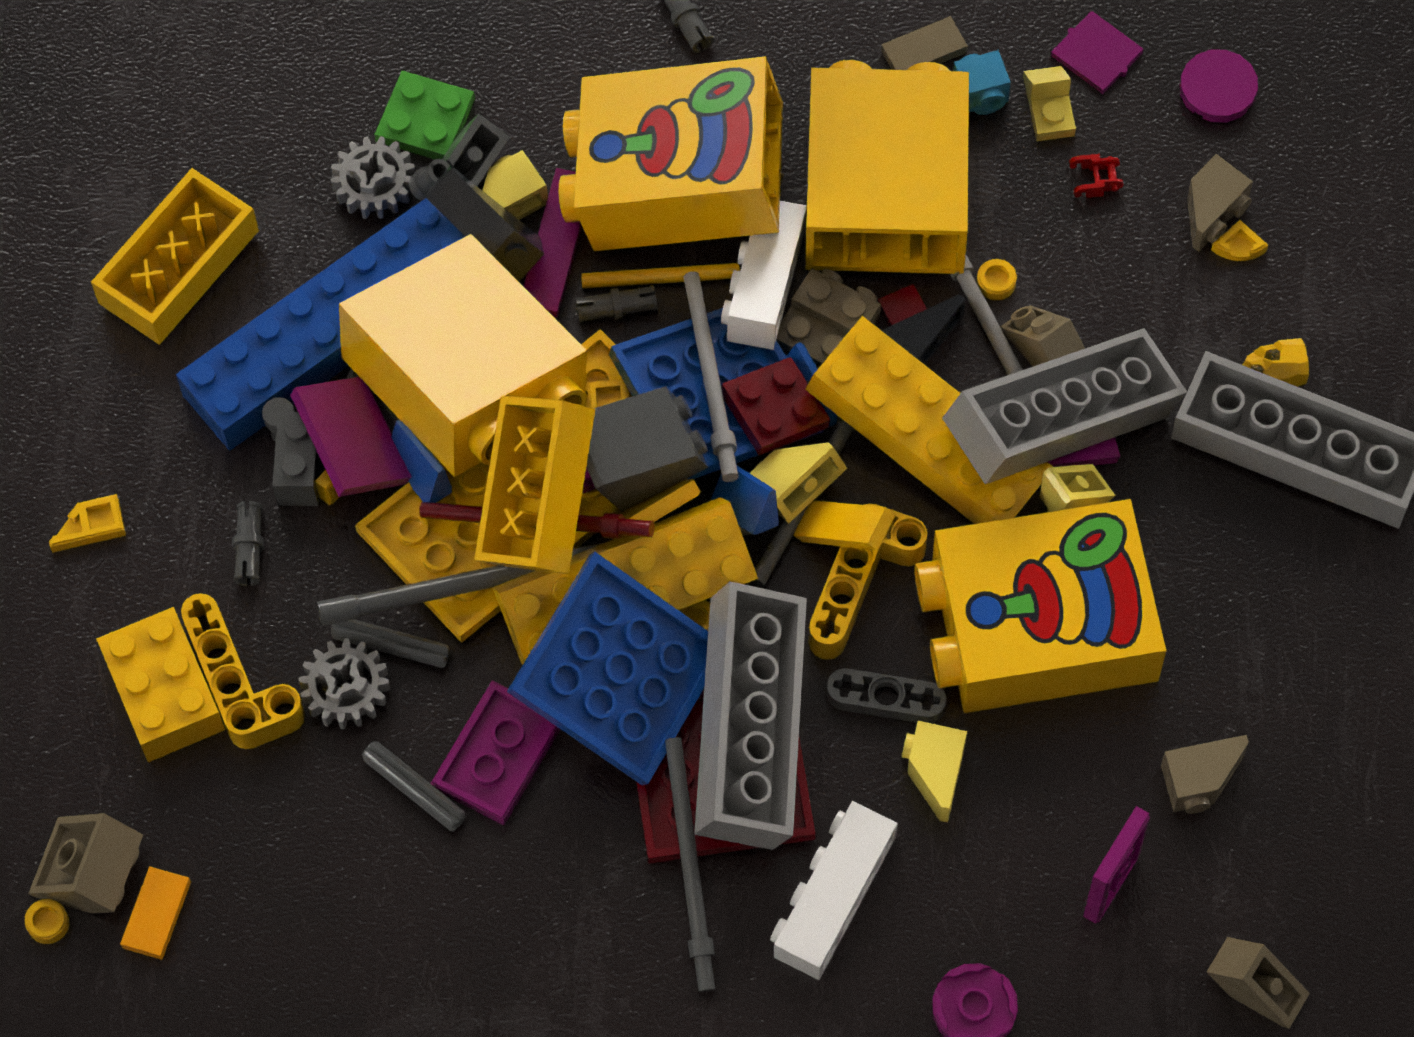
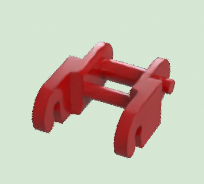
M1100 154L1075 156L1069 160L1071 169L1076 168L1077 164L1080 163L1082 169L1089 168L1090 171H1093L1094 184H1084L1074 188V196L1077 198L1081 197L1083 192H1085L1087 198L1102 197L1104 191L1115 192L1124 185L1123 180L1117 179L1115 168L1120 165V160L1116 157L1100 158ZM1099 170H1107L1109 179L1100 180Z

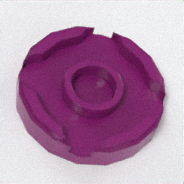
M1211 49L1197 54L1186 64L1180 79V96L1186 108L1193 114L1195 111L1197 114L1202 115V119L1210 122L1227 123L1241 118L1254 103L1258 92V77L1252 65L1241 55L1228 50Z
M982 963L963 964L949 970L937 985L932 998L933 1019L939 1032L944 1037H1006L1012 1031L1018 1013L1017 994L1010 980L1002 973L1000 974L991 969L992 967Z

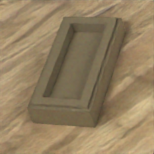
M951 16L883 43L881 46V52L891 70H907L912 65L922 62L941 64L967 53L968 45Z

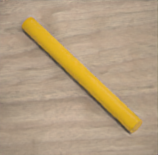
M738 263L581 273L582 289L684 282V275L688 272L699 273L700 281L731 279L733 271H740Z

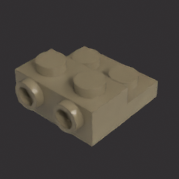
M811 268L792 297V306L781 321L776 340L781 349L788 353L795 344L801 342L805 345L816 367L819 368L861 316H864L874 325L877 324L880 319L881 304L877 302V296L871 290L861 286L853 290L842 284L843 279L836 272L830 269H823L820 273Z

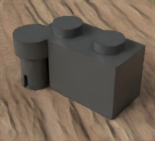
M478 114L460 131L442 159L433 160L428 167L420 168L411 176L409 181L411 193L417 199L424 200L426 198L425 193L450 166L478 186L510 137L482 115Z
M273 398L264 405L262 415L266 427L271 431V437L276 442L272 486L278 506H318L319 494L315 480L321 475L322 461L299 413L295 412L292 403L285 398Z

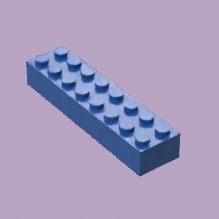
M425 198L178 372L176 377L182 395L229 451L265 426L262 410L267 401L281 397L294 405L290 394L295 387L327 382L349 366L341 358L339 303L465 236Z

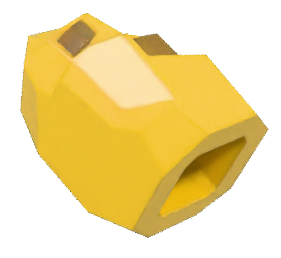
M1302 338L1278 340L1274 344L1260 346L1254 352L1247 355L1242 364L1297 387L1306 384L1309 377V360Z

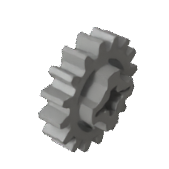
M367 136L363 139V146L358 147L354 142H350L349 154L341 151L338 152L339 164H332L331 166L333 175L331 184L333 191H336L337 202L339 204L346 203L350 214L359 208L364 219L368 218L371 211H376L378 218L381 219L384 216V209L389 208L393 213H397L398 201L406 204L409 203V181L411 176L416 173L415 166L411 163L408 151L400 153V146L397 141L388 147L385 144L384 137L380 136L376 144H371Z
M347 638L344 639L341 648H336L335 644L329 641L327 642L328 652L323 654L318 649H315L313 654L316 662L304 661L303 663L304 672L308 676L299 677L300 687L304 689L300 693L304 704H310L308 709L313 718L322 713V721L325 726L330 725L333 719H336L340 729H345L347 720L353 719L356 726L360 727L362 726L361 716L366 714L374 719L377 717L374 705L385 706L387 703L385 695L382 693L390 691L389 679L384 678L388 675L386 663L378 664L380 656L377 650L367 655L365 642L361 641L356 649L351 648L350 641ZM364 667L372 676L371 684L368 683L366 678L362 677ZM318 684H321L322 688L327 690L325 701L318 693Z

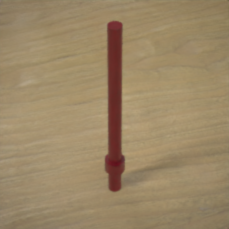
M422 502L419 514L421 518L480 523L483 507ZM605 513L603 517L578 515L576 531L601 533L603 538L621 539L623 535L652 538L655 530L653 521L625 519L622 514Z

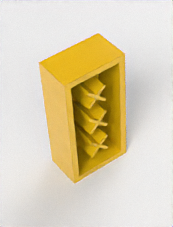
M191 168L91 281L98 304L160 345L258 233L259 229L254 209Z
M501 396L474 560L505 567L569 574L596 409L563 400Z

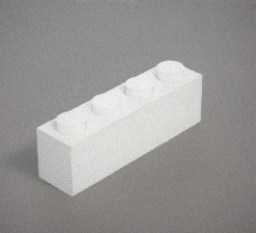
M780 201L779 233L750 235L748 242H741L738 264H741L742 267L740 271L734 270L732 273L729 293L734 294L732 301L725 300L721 316V324L727 325L726 341L774 350L805 233L807 205Z
M854 801L851 802L846 813L841 810L837 813L829 830V833L833 835L827 848L822 846L818 848L810 864V869L814 871L807 884L799 883L791 898L790 905L794 906V909L788 920L781 918L774 928L770 941L775 943L774 958L820 980L896 838L897 822Z

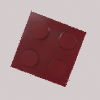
M791 357L721 385L724 401L758 455L827 429L831 421L819 400L805 390L808 383Z

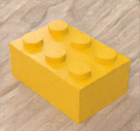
M174 607L96 638L148 762L225 730L219 711Z

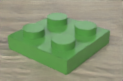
M401 71L374 134L376 142L382 136L385 139V144L388 146L397 141L401 150L435 160L442 159L466 123L475 101L474 91Z

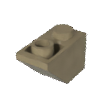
M1217 154L1191 179L1187 197L1192 246L1198 252L1208 242L1213 244L1220 238L1227 228L1226 223L1233 216L1237 218L1242 216L1252 202L1249 196L1253 181Z
M1032 305L1016 310L1011 315V319L1000 326L1004 335L1032 366L1085 349L1071 319Z

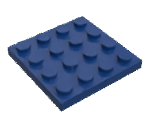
M723 308L707 313L721 385L787 358L777 340L774 350L726 341L727 325L721 324ZM692 319L611 346L609 356L632 396L666 386L676 397L682 395L686 400L692 413V417L687 419L691 430H698L708 452L702 454L708 468L687 479H695L720 470L719 459L713 453L710 439L713 434V428ZM724 401L729 430L734 432L737 444V451L734 453L736 464L759 456ZM822 430V431H819V432H817V433H814V434H812V435H809V436H807V437H804V438H802V439H799V440H797V441H800V440H803V439H805V438H808V437L814 436V435H816V434L822 433L823 430Z
M594 552L586 559L508 688L507 693L643 786L649 784L667 753L665 740L677 736L704 689L708 631L601 555Z

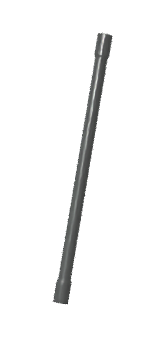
M740 527L742 536L750 535L749 532ZM603 543L573 549L572 556ZM497 565L366 594H351L318 601L317 610L321 626L357 619L366 614L492 588L535 570Z

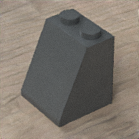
M666 386L593 408L596 410L586 467L595 488L621 512L708 468L702 455L708 452L698 430H691L687 419L692 417V413L686 400L682 395L676 397Z

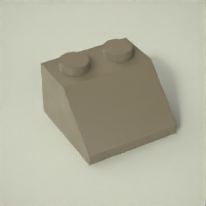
M105 813L58 817L28 894L39 899H52L63 906L88 913L114 912L116 906L123 899L124 885L130 869L138 859V848L143 834Z

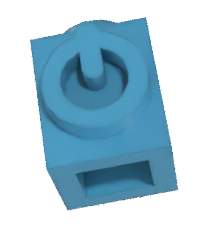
M999 50L982 55L970 54L954 62L953 71L969 72V112L975 111L979 115L990 114L1001 109L1009 101L1011 82Z

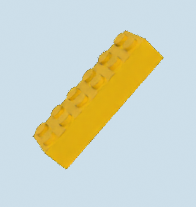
M861 316L817 369L805 388L806 391L974 524L1015 518L1041 485L1043 472L1048 467H1053L1046 462L984 484L942 419L960 395V392L864 316Z
M719 497L654 523L655 530L652 538L623 535L621 539H613L575 554L571 558L569 574L535 570L492 587L521 664H524L586 559L594 552L601 555L677 610L711 598L729 581L746 584L758 579L731 503Z

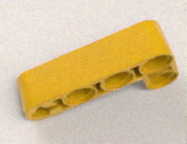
M869 503V504H864V505H869V506H879V507H883V506H880V505H877V504H870V503ZM889 509L896 515L879 550L840 546L810 621L809 646L815 656L826 660L834 659L841 655L845 649L880 558L908 567L922 561L927 544V529L922 521ZM904 537H911L918 543L914 546H904L899 540ZM852 559H860L866 565L856 569L848 566L846 562ZM844 594L852 600L846 604H838L832 598L836 595ZM830 620L835 623L834 633H831L828 638L821 637L827 634Z
M201 593L187 598L181 609L182 619L229 737L234 745L243 749H251L298 730L304 723L305 712L297 690L290 685L279 684L254 694L216 601L211 596ZM202 615L206 616L211 628L203 632L198 619ZM222 648L226 650L219 658L212 659L207 657L210 651ZM235 683L240 685V688L232 694H223L221 692L228 684ZM288 703L294 705L293 709L287 714L275 713L276 708L281 704ZM243 719H253L255 721L249 729H236V725Z

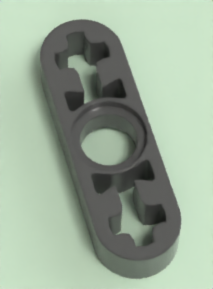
M848 668L836 670L827 681L828 701L833 707L843 711L910 722L923 721L935 723L943 717L946 710L947 698L945 691L942 688H938L937 684L933 682ZM843 682L851 683V689L854 690L849 692L848 697L840 696V690L837 689L842 687ZM864 684L869 685L868 702L862 701ZM882 687L893 688L898 694V700L892 705H881L874 697L875 692ZM905 691H911L909 708H903ZM925 695L933 696L932 700L935 704L931 706L930 711L923 710L922 703L918 702L923 701Z

